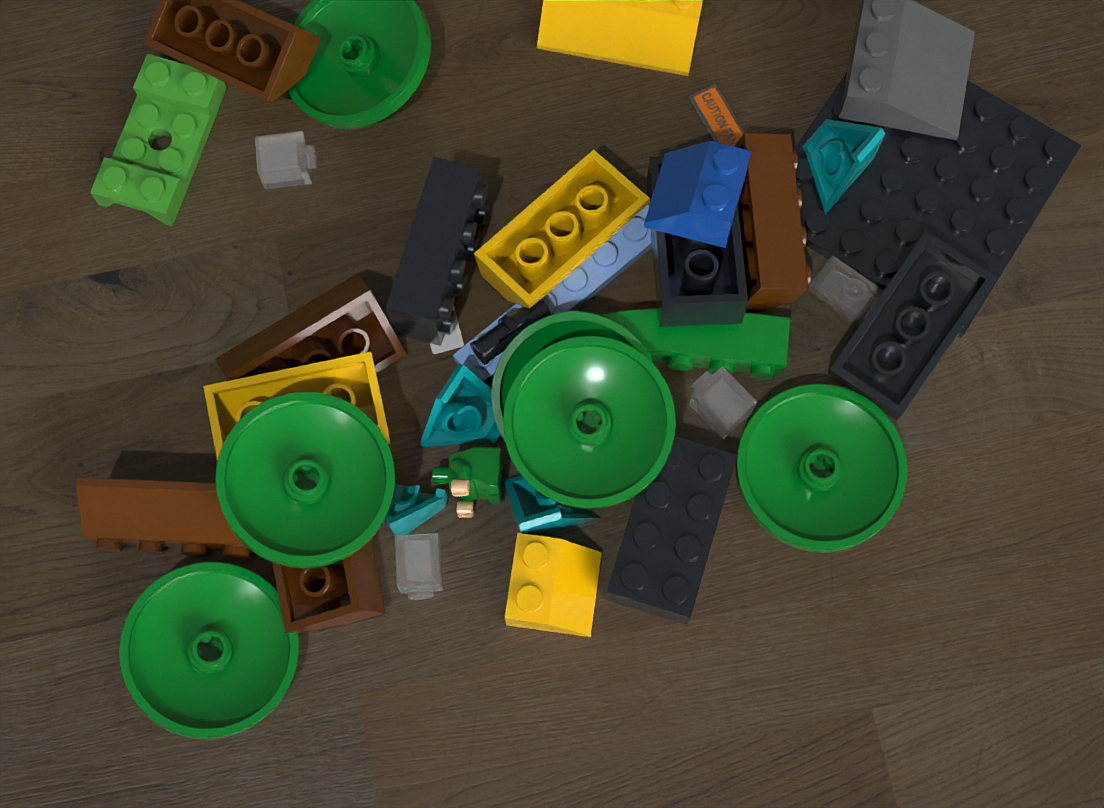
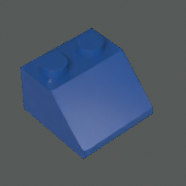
M707 141L665 153L644 227L726 248L746 177L751 151Z

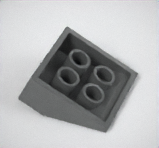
M862 0L857 13L839 118L957 140L975 31L913 0Z

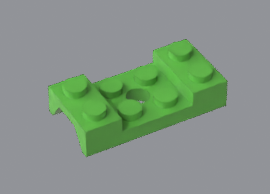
M147 54L133 87L137 97L112 158L104 157L90 193L100 206L108 207L115 203L144 211L162 223L173 226L227 87L225 82L194 67ZM160 136L172 138L171 144L166 149L154 150L152 148L156 138Z

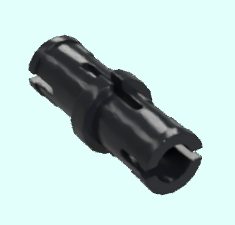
M540 299L530 309L523 307L510 317L504 315L498 320L499 325L478 340L471 342L470 347L477 359L483 365H487L490 360L506 349L507 345L521 330L534 321L551 315V312Z

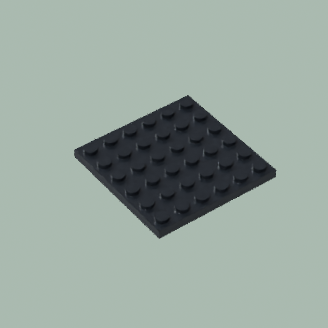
M845 74L795 148L798 156V165L795 172L797 188H800L802 192L800 219L801 226L805 227L807 233L805 246L884 292L925 231H928L998 277L957 335L961 339L1081 145L968 80L957 140L839 118L846 79ZM826 119L882 128L885 136L875 158L825 215L806 153L802 146Z

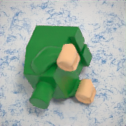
M471 448L451 454L449 457V467H433V484H449L451 495L461 497L462 501L457 503L456 508L459 518L474 517V502L478 499H487L489 504L501 505L504 466L500 448Z

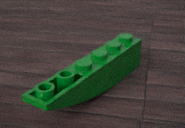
M657 308L602 314L620 323L633 333L650 355L652 362L668 364V367L673 370L689 371L693 367L707 368L710 373L720 376L741 372L750 373V377L753 379L773 380L775 376H782L787 365L790 318L745 313L742 324L659 327Z

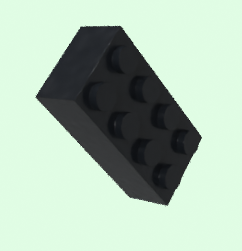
M664 156L649 158L647 194L650 202ZM738 205L726 248L651 229L659 327L742 324L748 304Z
M433 157L386 306L396 335L439 346L442 344L444 334L451 335L456 320V311L452 310L456 297L462 298L468 278V274L464 273L467 260L473 261L475 258L474 253L477 251L479 238L475 237L478 223L485 224L490 206V201H486L488 185L483 184L481 168Z
M925 231L831 366L828 375L850 390L866 397L884 413L897 421L998 277L928 231Z
M675 436L672 450L663 469L648 487L635 496L605 600L687 625L692 615L737 458L736 454Z

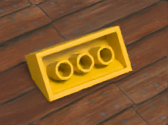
M543 0L537 49L688 76L703 0Z
M593 149L474 253L481 276L505 299L530 309L650 203V198Z
M371 352L203 386L217 461L228 434L246 413L264 401L295 392L323 393L351 403L363 411L377 425L387 444H390L389 431Z

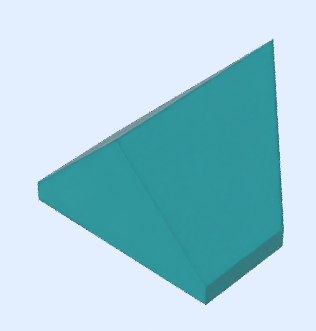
M826 119L802 146L806 153L825 215L875 158L885 136L882 128Z
M458 364L436 397L418 447L495 444L501 435L492 409V389L464 364Z
M522 475L503 480L519 533L545 536L601 518L590 509L566 506L545 497L535 490Z
M395 484L392 502L384 522L397 540L403 538L447 506L448 497L445 489L437 488L436 495L420 493L419 485L402 486Z

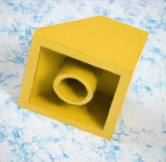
M517 533L505 612L506 625L591 637L602 552L559 538Z

